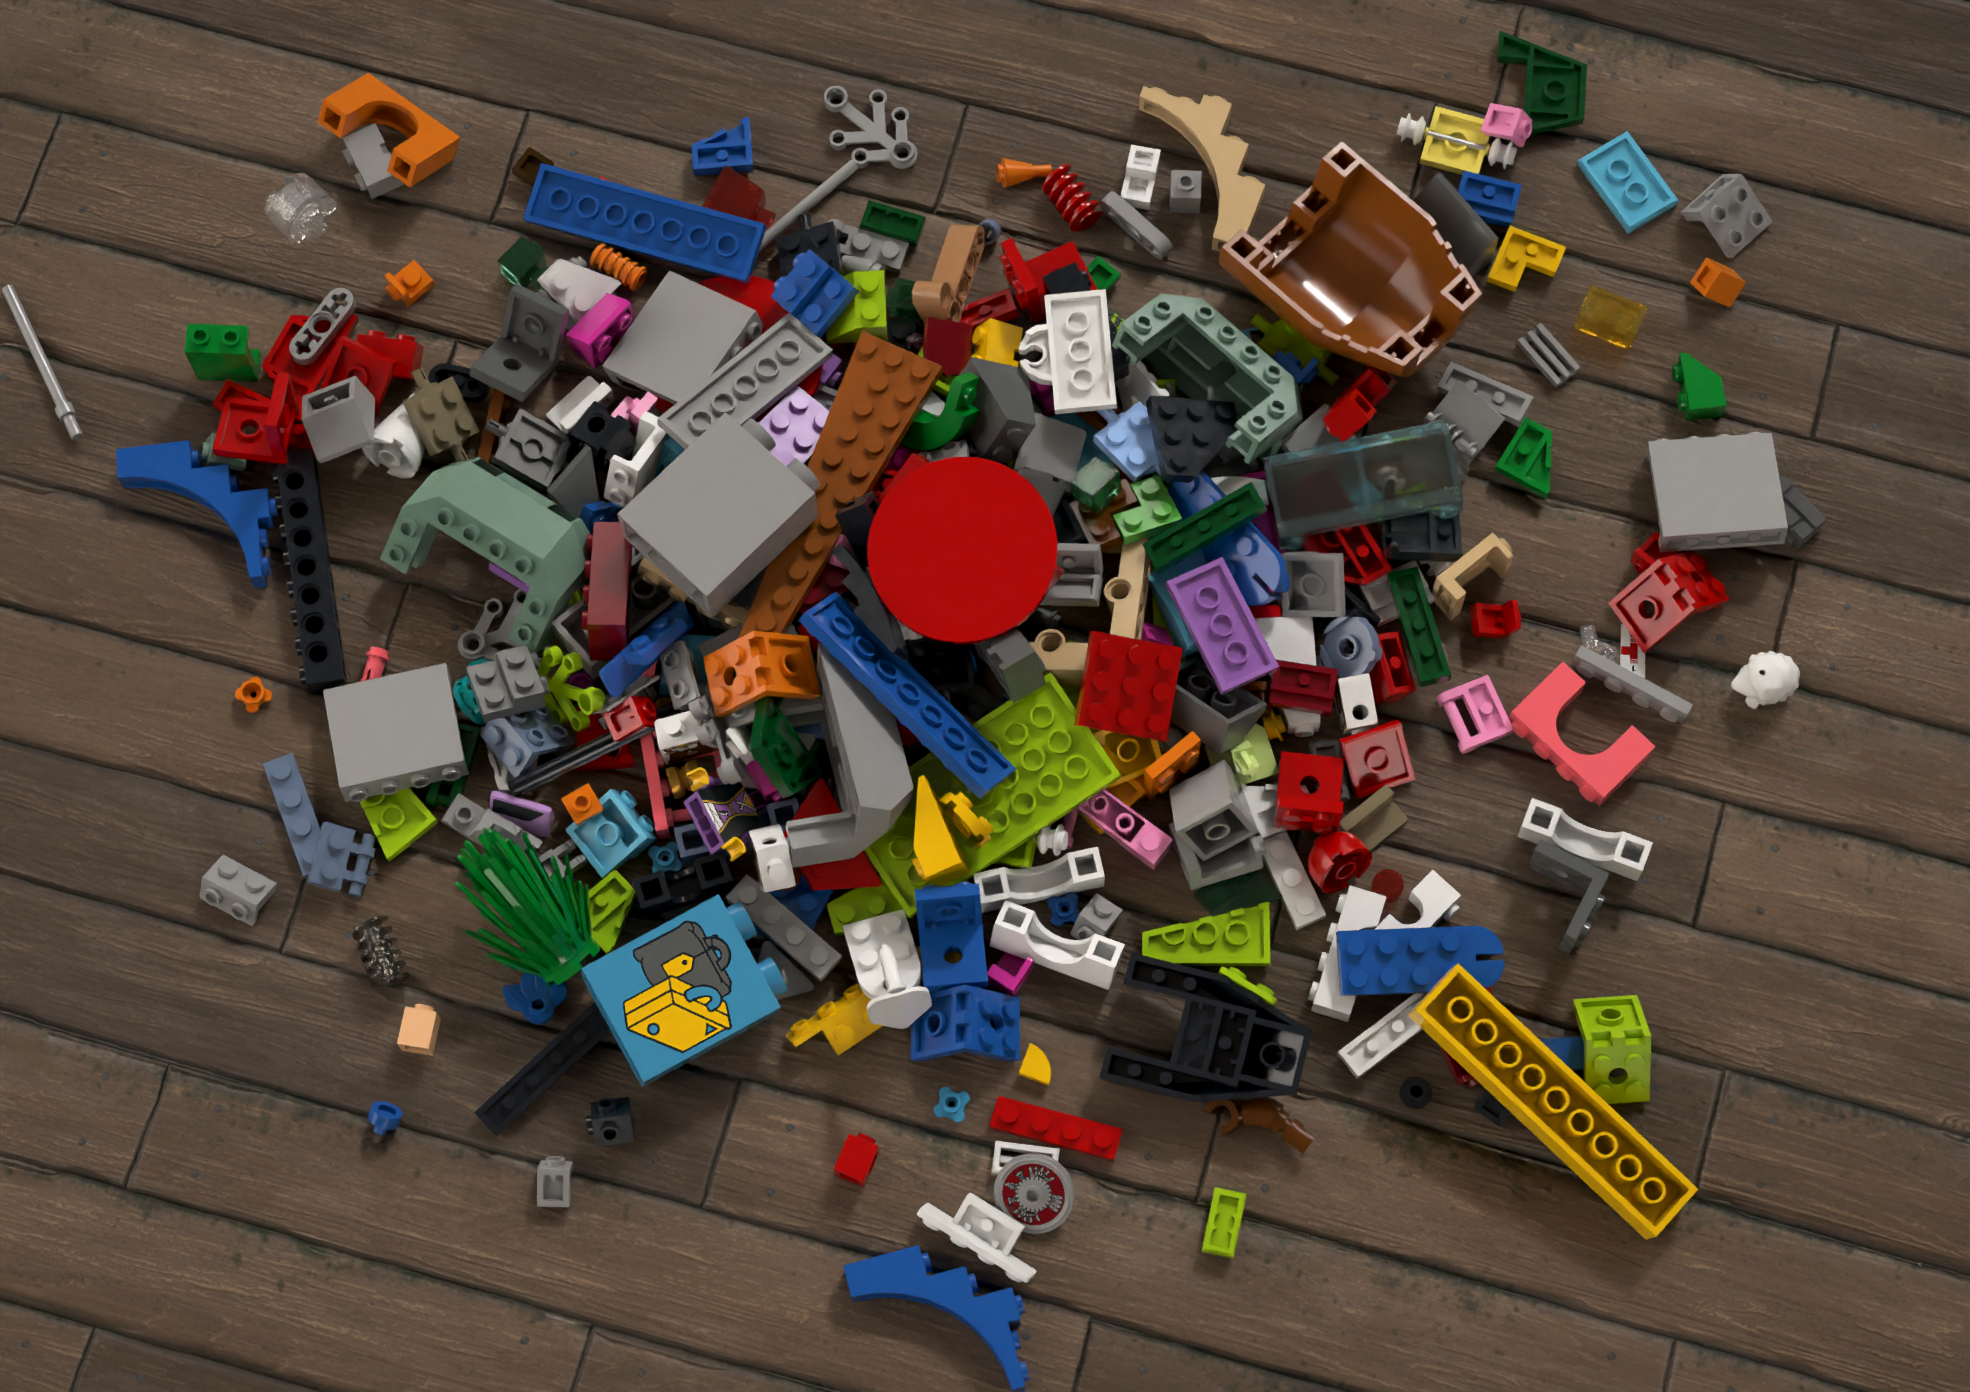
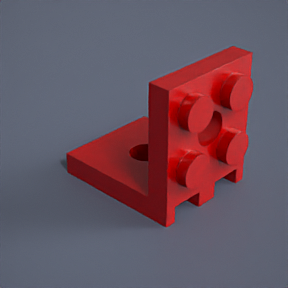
M1013 238L1001 242L1003 254L999 258L1004 268L1002 269L1004 277L1009 286L1013 285L1016 294H1014L1021 311L1027 310L1032 324L1046 318L1044 295L1047 294L1043 288V276L1076 262L1079 270L1085 269L1091 280L1092 286L1089 287L1090 291L1098 290L1073 241L1024 262Z
M277 372L270 402L226 397L213 445L215 456L287 464L288 445L293 442L295 434L293 429L295 417H299L300 414L290 373ZM249 425L258 427L254 434L247 435L242 432Z
M1695 550L1659 558L1609 601L1608 604L1644 653L1654 648L1692 614L1721 607L1730 598L1725 593L1723 584L1714 578L1708 570L1705 559L1696 553ZM1647 600L1651 601L1655 606L1653 617H1650L1645 612Z
M1281 751L1273 827L1280 828L1281 825L1283 829H1299L1304 831H1311L1313 829L1314 832L1323 834L1337 831L1343 814L1344 801H1340L1344 758ZM1306 779L1314 780L1318 785V790L1313 794H1307L1301 789V782Z

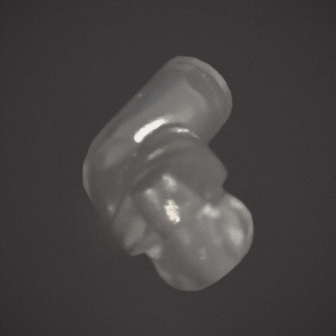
M1585 625L1579 628L1584 647L1613 662L1617 660V648L1598 640L1594 625Z

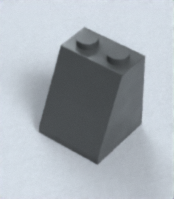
M971 357L959 376L971 372L979 377L976 386L977 396L972 405L981 409L976 423L967 432V435L982 458L1010 464L1036 426L1028 376L1020 367Z

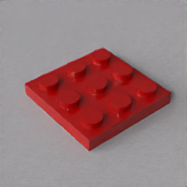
M1090 631L1074 725L1167 742L1183 648Z

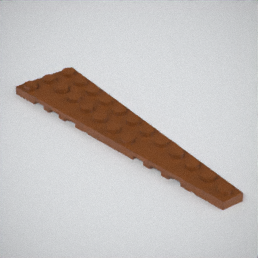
M864 331L861 332L807 466L820 482V487L815 491L819 517L769 563L738 638L752 631L785 634L830 560L831 552L834 550L840 534L845 535L835 514L837 511L846 508L845 503L871 492L943 373L941 365Z

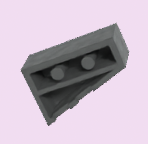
M1017 628L1002 636L999 635L981 641V643L973 644L1013 703L1046 685L1042 673L1046 670L1043 661L1031 647L1025 635L1019 632Z

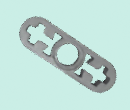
M1110 191L1099 202L1105 214L1155 258L1162 260L1173 250L1170 240L1116 192Z
M336 288L330 291L292 339L289 350L296 363L300 365L314 363L354 313L356 303L349 290ZM345 299L347 305L345 307L340 305L337 308L335 301H343ZM334 311L337 319H334V317L331 315L334 313ZM318 321H329L331 323L330 329L325 333L316 332L314 327ZM308 334H311V336L314 338L312 341L310 340ZM309 344L310 352H303L300 355L298 348L300 346L305 348Z

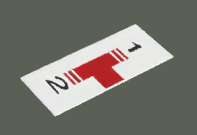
M1621 624L1620 666L1645 678V652L1643 653L1625 626Z

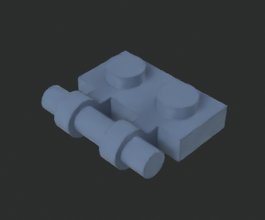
M330 822L322 823L307 884L338 892L344 881L350 883L348 895L360 897L363 886H366L369 876L366 873L369 861L374 858L376 850L373 848L375 836L363 834L361 844L353 843L356 830ZM349 854L357 856L354 871L346 870Z

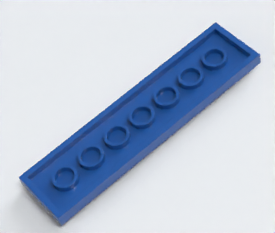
M544 163L540 165L523 220L530 224L605 243L606 245L748 284L767 229L764 223Z
M837 592L813 606L801 616L798 621L806 627L809 634L816 637L829 650L830 654L852 673L856 680L868 688L875 698L884 704L897 717L898 721L906 726L920 740L923 746L932 751L942 761L943 765L952 771L965 784L966 788L979 799L983 798L1014 772L1016 768L906 660L892 653L853 612L854 609Z

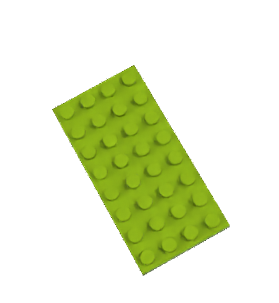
M1051 672L1044 676L1046 685L1015 703L1011 699L972 724L1016 768L1007 779L983 798L979 799L974 793L970 792L965 784L952 771L948 770L933 752L908 767L914 787L912 800L889 831L868 846L865 852L910 919L917 914L915 889H922L924 886L932 885L929 881L924 883L922 877H919L912 859L917 858L913 846L918 777L925 775L934 787L938 799H941L947 792L953 794L962 792L972 803L973 807L970 810L976 817H984L994 829L989 834L991 840L982 848H978L974 845L978 839L973 835L967 839L946 816L970 873L939 887L954 886L956 883L966 882L975 873L981 872L1038 834L1043 828H1047L1122 777L1088 727L1074 725L1076 708ZM946 804L941 805L943 811H945L948 808Z

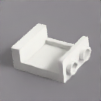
M647 411L644 412L639 420L636 446L634 447L632 460L627 461L617 455H614L610 460L604 498L623 508L655 478L663 443L670 437L657 425L659 417Z

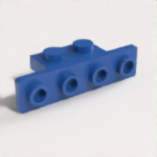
M676 601L599 671V676L611 697H618L660 659V653L669 645L683 638L695 626L684 602Z

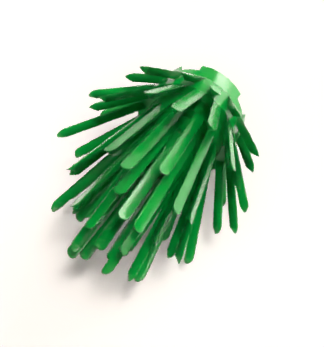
M483 828V834H480L478 839L484 846L486 853L480 855L471 842L465 840L464 846L466 849L460 848L465 858L458 854L457 859L470 872L464 874L474 883V889L514 929H511L461 882L454 883L468 896L466 899L479 909V914L512 938L526 952L483 928L477 930L481 935L471 930L463 932L520 961L518 962L492 952L486 955L494 959L493 961L501 963L502 966L542 977L550 988L554 982L559 985L583 968L581 964L588 954L594 958L600 950V947L592 938L588 884L582 888V882L579 880L576 884V892L568 854L564 857L566 865L564 871L566 878L564 881L556 858L553 855L550 861L554 873L549 878L525 831L522 835L527 845L525 853L533 867L518 844L514 845L510 838L504 840L498 831L495 832L494 829H489L488 831L486 828Z

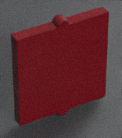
M926 317L923 358L941 365L944 377L949 375L959 376L971 358L973 325L954 322L952 318L943 320Z

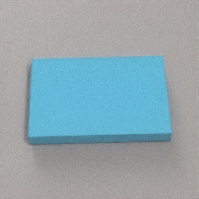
M1628 131L1582 157L1577 162L1579 169L1627 234L1678 204L1679 200Z

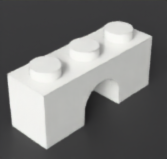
M1432 870L1411 891L1408 899L1419 910L1420 920L1414 924H1402L1389 914L1374 930L1435 927L1443 918L1449 921L1460 909L1457 904L1461 895Z

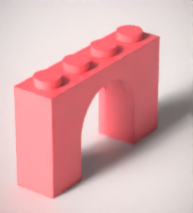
M1562 662L1511 712L1509 720L1514 729L1513 732L1517 736L1527 738L1534 745V751L1545 760L1548 758L1557 766L1556 770L1559 775L1567 781L1572 780L1580 788L1579 792L1589 802L1594 801L1601 806L1652 755L1656 746L1632 725L1611 747L1601 753L1584 755L1569 749L1558 735L1556 719L1582 693L1586 682L1567 664Z

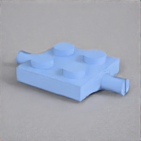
M1139 401L1126 412L1117 414L1113 409L1097 410L1108 424L1094 435L1093 442L1133 483L1139 481L1145 475L1154 472L1161 476L1147 408Z

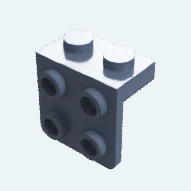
M546 706L545 708L488 721L480 734L515 778L528 772L539 755L567 750L574 744L567 730L554 720Z

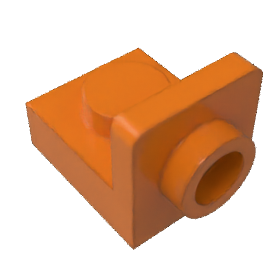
M415 260L411 261L394 276L390 272L384 275L388 285L385 287L387 293L394 301L401 300L407 307L435 285L434 280Z
M589 783L561 798L567 812L576 825H580L603 812V807Z

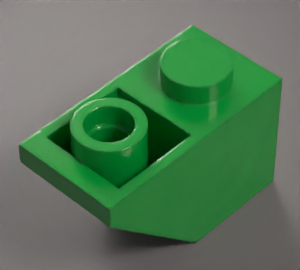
M1686 352L1679 353L1676 364L1672 365V377L1674 383H1679L1680 393H1677V404L1679 411H1684L1685 421L1722 417L1727 406L1722 378Z

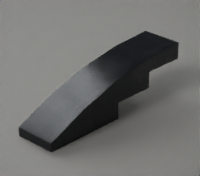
M839 543L831 553L850 571V574L842 582L861 601V604L853 612L892 653L906 660L909 657L901 627L878 595L872 582L870 571L853 551Z

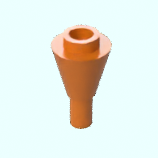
M1002 158L1001 164L996 165V180L1002 183L1003 188L1031 180L1033 177H1047L1052 172L1051 164L1032 165Z

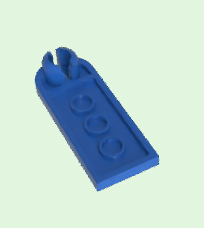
M1203 470L1199 472L1191 483L1173 482L1167 490L1182 517V521L1226 496ZM1251 521L1202 548L1206 563L1223 557L1247 605H1266L1271 601L1282 599L1283 596L1279 592H1288L1290 578L1282 555Z
M1481 926L1336 932L1340 996L1428 993L1449 969L1457 964H1460L1474 979L1486 988L1493 985L1500 978L1504 969V960L1476 961V955H1490L1492 957L1504 953L1499 938L1492 931Z

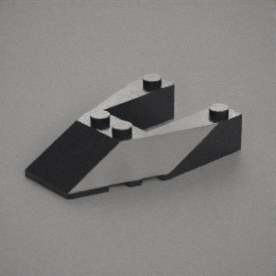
M1131 952L1123 983L1126 987L1184 1001L1185 1005L1170 1062L1107 1046L1099 1077L1101 1080L1191 1102L1297 1095L1312 1034L1311 1030L1224 975Z

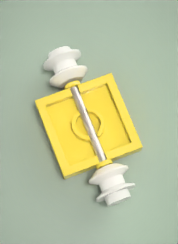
M1437 106L1435 107L1430 128L1426 127L1425 130L1426 122L1423 116L1418 121L1411 120V114L1408 113L1407 118L1401 117L1397 130V135L1402 136L1401 142L1408 137L1413 139L1414 146L1421 142L1424 136L1423 140L1426 141L1419 164L1460 175L1463 174V170L1479 174L1483 158L1488 153L1490 166H1493L1496 161L1501 162L1505 170L1507 164L1513 166L1517 148L1512 147V141L1508 145L1501 144L1500 138L1495 139L1490 147L1488 143L1490 136L1484 135L1480 131L1484 119Z

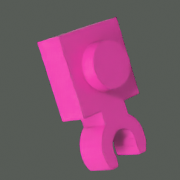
M1028 377L1031 396L1035 394L1045 416L1057 415L1055 414L1054 398L1050 392V386L1041 385Z

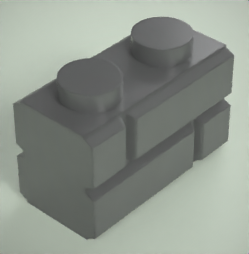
M1784 475L1780 477L1788 525L1784 545H1792L1798 550L1823 528L1827 518Z

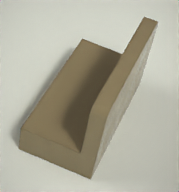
M1386 784L1340 820L1337 831H1347L1356 835L1371 851L1402 827L1408 818L1393 802L1395 793Z

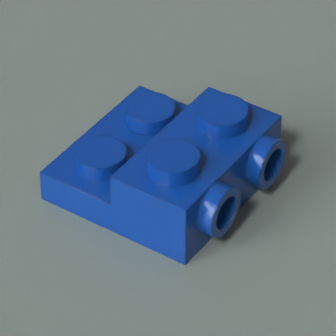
M809 249L806 253H800L793 261L794 268L787 277L782 276L775 282L773 286L774 293L771 297L816 336L821 338L857 295L859 290L820 256Z

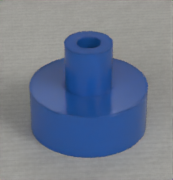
M378 1101L372 1104L368 1120L375 1125L373 1131L376 1134L385 1135L387 1130H394L399 1127L403 1113L394 1104Z

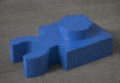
M594 502L583 506L579 518L582 519L589 533L593 534L594 522H617L613 517L623 508L612 502Z

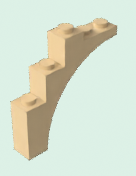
M1143 86L1139 96V110L1160 118L1179 131L1195 147L1207 165L1215 185L1218 203V220L1213 235L1212 250L1220 252L1222 246L1241 229L1250 234L1265 190V184L1261 183L1257 178L1240 176L1247 158L1249 144L1236 136H1224L1231 118L1232 103L1227 102V100L1220 96L1211 97L1203 95L1201 103L1197 104L1188 97H1176L1167 94L1163 89Z

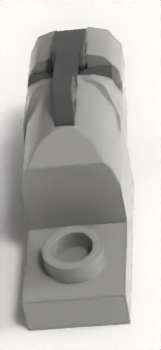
M460 793L456 795L441 822L483 848L484 846L479 841L478 836L483 834V828H486L488 831L489 829H494L495 832L498 831L504 840L510 838L514 845L518 844L530 863L525 853L527 845L522 837L524 832L522 828L489 808L483 809ZM525 831L534 850H538L542 841Z

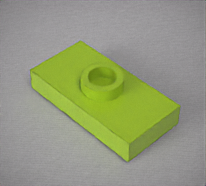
M1217 1187L1214 1188L1201 1252L1231 1259L1234 1258L1247 1194Z

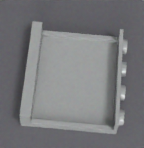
M669 270L602 367L611 381L619 385L626 381L675 405L761 335L764 324L756 310Z
M1751 432L1746 435L1731 436L1729 434H1721L1716 437L1700 438L1691 436L1686 439L1669 440L1662 438L1648 441L1645 458L1646 462H1650L1660 527L1658 541L1660 552L1784 544L1788 525L1772 433Z
M446 663L323 690L339 788L345 802H360L370 796L379 794L391 795L402 789L411 787L422 788L433 782L442 780L454 781L461 776L469 775L453 699L452 680Z

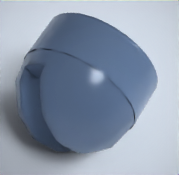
M986 219L978 224V226H982L985 230V245H991L999 239L1001 235L999 223L992 219ZM992 228L993 231L990 237H988L986 234Z

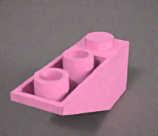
M1105 789L1077 808L1123 848L1153 870H1155L1173 846V839Z

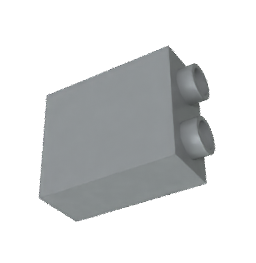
M726 412L617 514L624 538L711 618L724 608L819 517L815 491L820 487V482L814 473L798 459H793L785 466L770 452L776 446V443L763 426L751 418L741 426Z

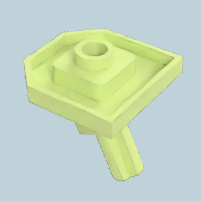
M1256 723L1239 745L1222 754L1210 750L1207 745L1204 747L1210 766L1225 760L1237 774L1240 783L1247 784L1279 773L1266 730Z

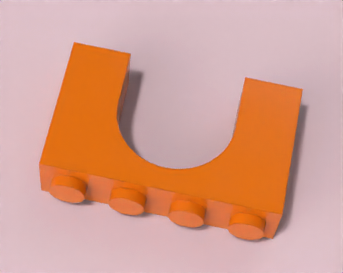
M370 73L363 75L323 99L318 118L319 124L339 138L344 137L362 125L374 123L390 126L404 134L407 140L393 148L387 172L409 187H412L453 161L461 138Z

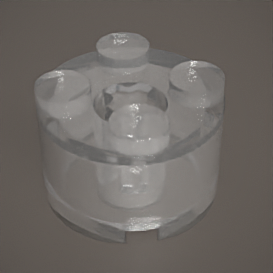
M306 173L294 174L283 181L287 185L281 191L275 189L266 201L264 214L293 244H298L311 236L318 238L326 231L327 225L325 223L336 209L337 202Z

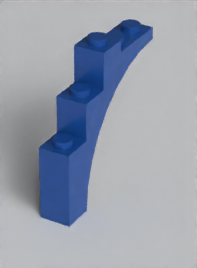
M189 440L116 449L117 477L124 489L152 488L171 491L191 498L212 510L231 528L238 538L246 557L249 578L254 587L267 586L266 576L271 575V564L269 557H265L264 547L269 546L266 528H274V517L279 516L276 499L271 497L267 488L240 491L238 475L232 473L229 465L201 467L199 450H194Z
M919 1245L843 1265L852 1302L876 1298L906 1299L928 1304L951 1314L971 1328L991 1349L1005 1372L1011 1391H1026L1025 1382L1030 1381L1026 1362L1019 1363L1016 1350L1021 1349L1017 1330L1010 1331V1327L1021 1324L1020 1315L1025 1314L1021 1295L1014 1296L1012 1287L974 1297L973 1294L979 1292L974 1273L968 1275L966 1266L927 1276L928 1272H932L928 1252L921 1254Z

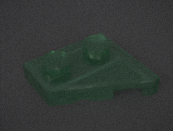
M1258 870L1201 887L1194 893V898L1214 917L1240 908L1255 907L1265 902L1276 903L1282 899V895Z

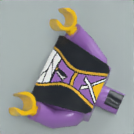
M699 767L686 773V776L691 778L693 785L690 787L691 791L699 790L687 798L684 804L710 854H715L720 849H726L731 855L730 861L733 862L746 852L750 843L749 831L753 830L752 827L759 822V816L756 811L764 807V799L758 791L747 794L740 782L733 785L730 783L725 785L720 778L708 776L706 770Z

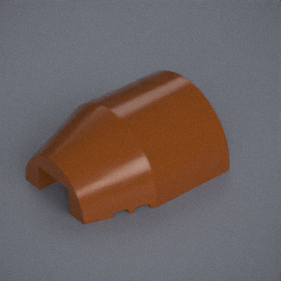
M1342 141L1322 158L1313 185L1293 202L1289 215L1259 242L1241 229L1222 246L1219 255V265L1311 345L1402 378L1415 374L1441 351L1467 320L1482 296V292L1463 264L1459 265L1451 253L1452 246L1448 241L1444 242L1436 229L1437 223L1433 217Z

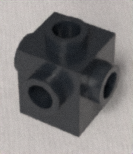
M629 1097L617 1099L604 1098L598 1102H591V1115L586 1116L588 1135H594L596 1147H612L620 1143L635 1141L634 1120Z

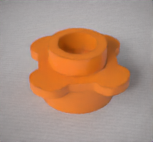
M259 677L250 678L235 691L236 699L246 705V710L249 713H256L259 710V706L264 702L271 701L273 697L271 690L264 688ZM252 693H257L256 697H251Z

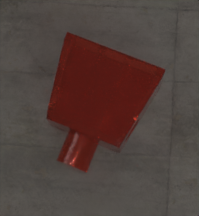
M726 165L702 205L705 208L764 223L767 229L773 225L776 213L764 208L766 198L763 189Z

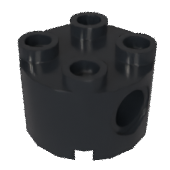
M593 401L566 434L568 442L576 451L579 448L582 450L586 445L592 449L596 467L607 473L610 460L614 455L626 459L636 446V436L629 431L632 427L631 424L620 415H617L615 418L608 414L607 409L596 401Z

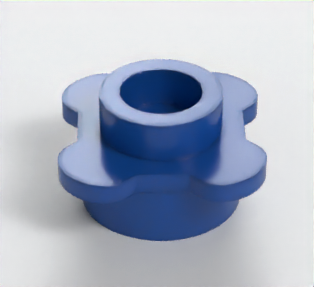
M1070 892L1063 897L1051 896L1048 899L1047 904L1052 910L1051 922L1053 925L1061 926L1062 924L1076 922L1080 911L1077 907L1078 896L1075 893ZM1067 907V912H1063L1062 908Z

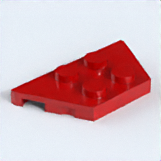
M291 315L264 360L262 368L274 384L277 372L290 373L300 414H302V396L320 390L339 338L342 336L350 338L359 322L356 315H351L318 359L310 365L296 363L289 350L290 342L310 317L306 315ZM327 320L318 321L314 330L318 333H325L330 329L331 323ZM308 334L310 340L312 341L314 338L311 336V334ZM309 344L305 348L301 346L298 348L300 355L303 352H310Z
M823 778L814 783L812 790L804 802L801 803L792 820L841 813ZM785 828L784 831H783V833H784V836H785V837H788L787 831H786V828ZM864 851L850 859L798 867L811 891L876 888L883 885Z

